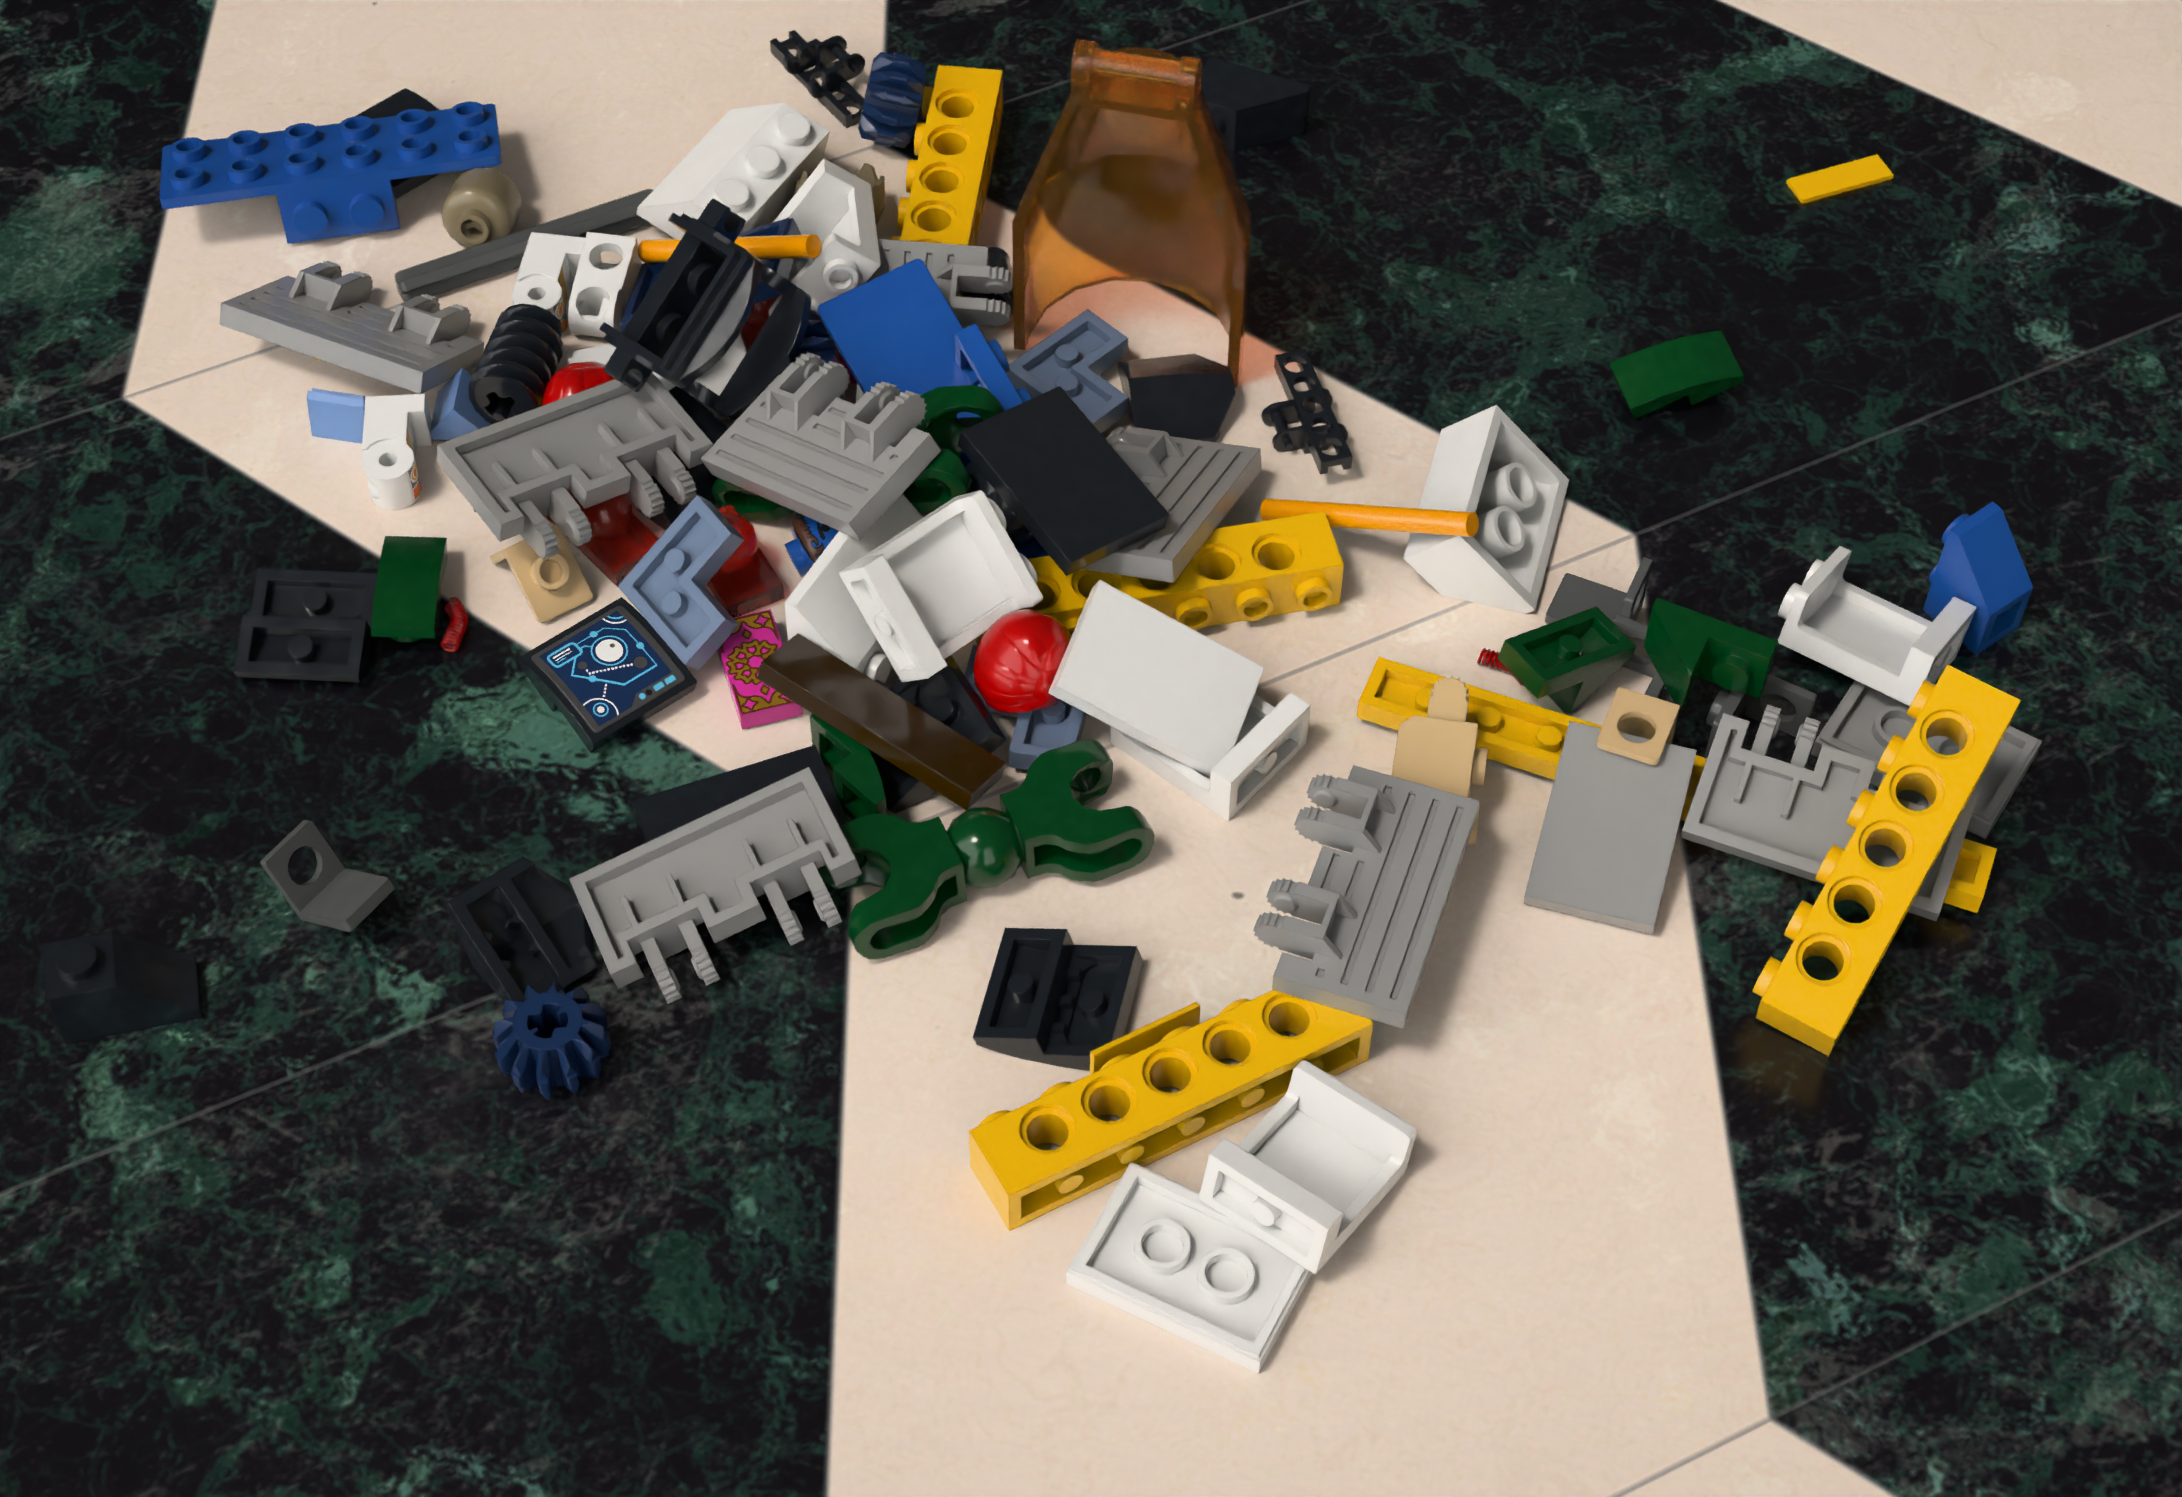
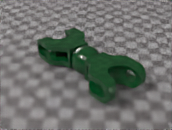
M975 385L943 386L920 396L925 399L924 403L927 404L925 410L927 412L924 415L925 419H922L921 425L918 424L916 429L929 433L941 451L902 493L918 512H933L954 497L970 492L974 483L958 457L964 453L958 446L960 433L964 429L1004 412V408L998 399L986 388ZM960 412H969L977 414L980 417L957 418V414ZM717 478L712 487V494L720 507L729 516L740 521H776L795 512L759 495L741 493L739 491L747 490L720 478Z
M1088 739L1040 754L1029 767L1024 782L1018 788L1000 794L1001 811L990 807L970 808L954 818L947 830L939 817L918 823L908 822L897 816L878 813L868 814L839 825L862 874L836 886L825 865L817 869L821 878L829 886L836 889L869 884L883 888L857 903L850 914L848 935L856 951L867 959L875 960L925 944L938 929L942 915L949 908L967 901L966 885L979 889L998 887L1014 877L1020 865L1028 879L1044 873H1057L1072 880L1096 882L1130 869L1144 861L1152 849L1155 835L1148 821L1139 810L1131 806L1100 811L1084 807L1093 800L1103 796L1111 785L1113 761L1106 748L1100 742Z

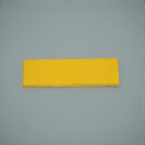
M1876 154L1789 178L1786 184L1801 204L1891 180L1894 174L1879 155Z
M1197 1002L1190 1004L1090 1051V1074L1099 1071L1106 1062L1118 1055H1133L1159 1043L1165 1035L1176 1028L1198 1025L1200 1023V1005Z

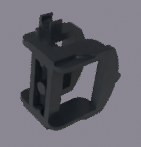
M711 199L698 220L684 213L681 217L675 213L671 214L668 221L685 232L684 236L623 332H619L603 322L599 330L606 334L604 340L616 347L604 368L605 373L635 392H639L652 371H654L719 414L734 421L741 416L779 374L792 362L795 363V357L801 347L808 326L812 298L792 282L762 264L761 260L749 251L734 243L742 231L746 220L730 211L731 209L726 205ZM760 282L782 295V298L719 396L697 382L696 379L709 371L725 355L739 336L751 313Z

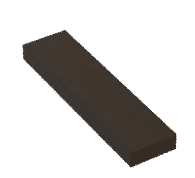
M799 633L761 662L758 680L965 810H968L1002 777L1006 762Z

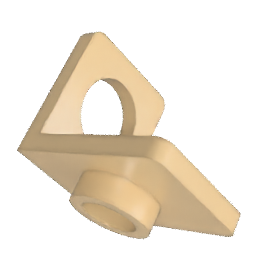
M557 525L551 528L557 536L559 550L558 554L544 560L543 558L540 559L539 555H536L535 550H532L525 540L490 556L493 564L504 559L507 560L536 620L540 623L551 620L584 604L593 597V593L562 531Z
M1618 686L1598 735L1597 747L1643 763L1657 765L1666 743L1672 744L1680 705ZM1619 731L1650 740L1642 743L1631 742L1623 738Z

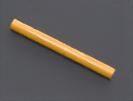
M815 234L737 237L734 242L760 260L816 258L821 252V241ZM681 239L643 240L638 246V256L645 263L667 262Z
M1272 498L1264 499L1260 506V516L1263 521L1325 511L1330 527L1474 537L1479 528V519L1475 512Z

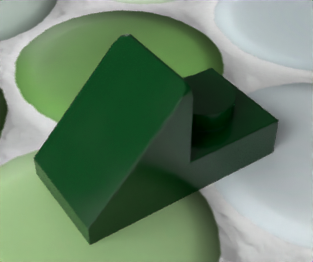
M1656 598L1652 606L1643 647L1675 704L1680 705V710H1683L1699 677L1716 683L1725 689L1738 691L1759 699L1768 681L1779 641Z
M1596 606L1506 639L1498 659L1537 699L1548 695L1564 713L1570 714L1577 710L1633 656L1637 646Z

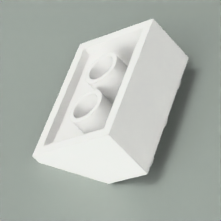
M784 102L730 109L638 206L636 214L675 239H682L685 232L668 221L671 214L675 213L681 217L684 213L698 220L711 199L721 202L729 207L730 211L746 220L741 232L773 223L795 195L794 183L801 177L803 171H807V174L812 173L823 160L830 131Z
M1497 405L1443 428L1418 508L1475 512L1479 519V528L1474 537L1411 533L1403 558L1442 596L1524 614L1535 611L1569 479Z
M903 494L861 540L839 531L784 602L788 641L799 633L874 681L879 680L883 683L887 680L891 663L841 579L839 572L923 518Z

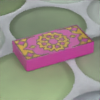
M771 609L733 618L739 626L718 648L717 652L742 730L803 715V709L800 705L757 679L761 662L783 645Z

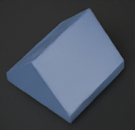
M463 368L438 391L431 422L430 433L432 440H451L492 425L475 411L468 392V385L472 375Z
M312 388V391L308 390L307 405L312 436L362 444L366 396Z

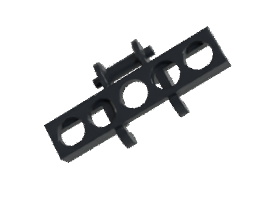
M793 30L788 32L789 39L779 42L776 38L770 40L771 54L783 65L787 72L792 74L846 128L859 123L864 98L847 81L855 78L863 71L865 59L857 53L849 55L845 51L847 42L842 36H833L822 42L817 38L806 42ZM788 50H797L796 56H793ZM836 59H839L838 61L834 62L833 67L828 69L825 66L826 64ZM815 66L814 69L809 70V71H805V70H807V69H809V68ZM816 78H821V86L820 83L816 80ZM833 93H842L844 97L838 100ZM846 107H855L859 111L856 114H852Z
M1306 349L1275 355L1274 368L1288 400L1270 404L1261 414L1263 423L1268 426H1274L1277 432L1272 440L1274 449L1279 452L1302 449L1304 454L1311 453L1320 475L1328 473V467L1342 465L1344 470L1351 469L1353 456L1346 443L1348 438L1347 429L1343 424L1337 422L1331 408L1333 403L1332 395L1328 389L1322 388ZM1290 362H1297L1301 372H1291L1285 368V365ZM1300 382H1306L1309 390L1299 392L1293 386ZM1315 403L1321 406L1323 409L1321 412L1314 413L1316 409ZM1297 418L1300 419L1302 426L1288 428V423L1297 422ZM1318 423H1324V424H1326V425H1321V426L1312 427L1313 425L1318 424ZM1330 444H1333L1337 455H1327L1322 451L1328 450Z

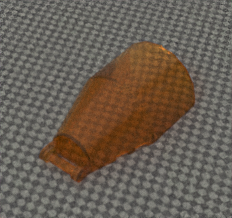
M1077 39L1071 63L1070 94L1012 221L1014 349L1025 350L1032 331L1046 310L1078 289L1109 281L1155 282L1189 293L1217 315L1229 336L1227 366L1230 367L1235 387H1238L1243 364L1250 258V211L1201 89V58L1182 56L1181 59H1178L1173 54L1153 48L1125 47L1111 51L1099 49L1096 41Z

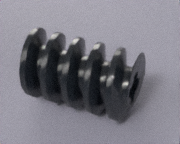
M518 304L509 306L500 314L468 385L469 399L475 411L487 422L494 424L541 407L546 385L555 374L564 353L563 341L561 340L563 333L561 321L550 311L537 305Z

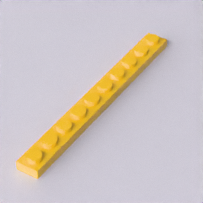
M1378 657L1358 701L1357 718L1398 730L1399 725L1413 715L1427 717L1430 691L1433 689V683L1436 684L1438 679L1441 680L1444 677ZM1465 683V687L1469 688L1467 722L1478 723L1476 747L1487 748V759L1554 780L1569 721L1602 728L1601 725ZM1698 755L1695 757L1681 815V820L1686 821L1707 758ZM1964 838L1943 903L1975 913L1978 912L1985 894L1997 848Z

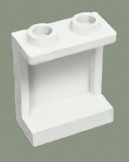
M824 158L774 220L776 222L786 218H794L801 235L815 234L821 241V252L818 257L794 259L790 271L791 282L808 293L812 298L810 314L817 313V315L820 304L866 283L881 265L871 184ZM782 295L770 307L769 317L782 298Z
M981 490L954 497L839 572L841 579L901 682L930 678L947 666L945 658L987 631L1001 616L1022 608L1033 607L1043 600V595L1036 585L1038 578L1033 565L1023 554L1018 553L1005 530L1007 523L999 506L993 500L987 498Z
M1839 546L1825 562L1817 559L1812 564L1802 586L1794 583L1786 593L1778 612V616L1785 619L1778 643L1910 706L1923 681L1927 680L1934 684L1942 675L1947 664L1950 665L1956 658L1977 607L1957 597H1953L1934 621L1931 622L1846 582L1843 579V573L1852 551Z
M1290 692L1274 707L1254 694L1235 746L1211 769L1210 778L1110 726V743L1229 821L1307 744L1310 704Z
M1302 1060L1293 1069L1289 1088L1284 1097L1244 1139L1236 1145L1227 1138H1224L1209 1154L1199 1200L1316 1275L1403 1177L1417 1131L1412 1125L1400 1119L1392 1111L1382 1108L1342 1083L1335 1076L1327 1074L1306 1060Z

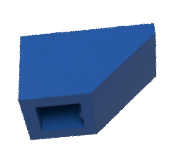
M1994 502L1986 505L1971 516L1968 514L1960 515L1947 527L1942 536L1944 547L1939 562L1928 578L1931 586L1923 607V611L1935 619L1953 597L1976 606V611L1962 642L1975 655L2019 627L2033 590V585L2003 510Z

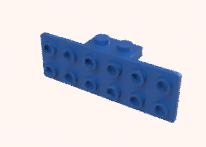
M463 102L455 105L452 109L426 112L422 109H408L391 117L371 119L366 116H353L343 120L341 123L315 126L310 123H299L291 125L282 131L259 133L253 130L236 132L228 138L205 141L195 137L180 139L172 145L162 148L159 196L163 209H172L276 195L288 244L400 229L399 214L392 185L393 179L485 168L502 164L495 104L482 105L478 102Z
M914 259L818 306L820 320L864 394L866 391L870 392L871 386L874 387L876 382L881 383V381L896 385L900 392L905 393L907 390L919 395L943 386H981L998 399L1004 411L1032 399L1024 387L1016 390L1007 376L1009 364L998 342L995 339L987 342L976 323L963 329L921 259ZM960 412L957 414V418L980 417L977 414L969 412ZM965 453L958 456L966 468L971 460ZM1035 538L1026 546L1017 550L1018 553L1023 554L1027 559L1049 556Z

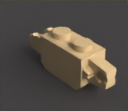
M1452 675L1450 678L1444 676V679H1438L1436 684L1433 683V689L1430 691L1427 717L1413 715L1399 725L1391 776L1469 798L1471 786H1484L1488 749L1476 747L1478 723L1467 722L1469 688L1465 687V682H1461L1460 678L1455 679ZM1480 807L1468 845H1476Z

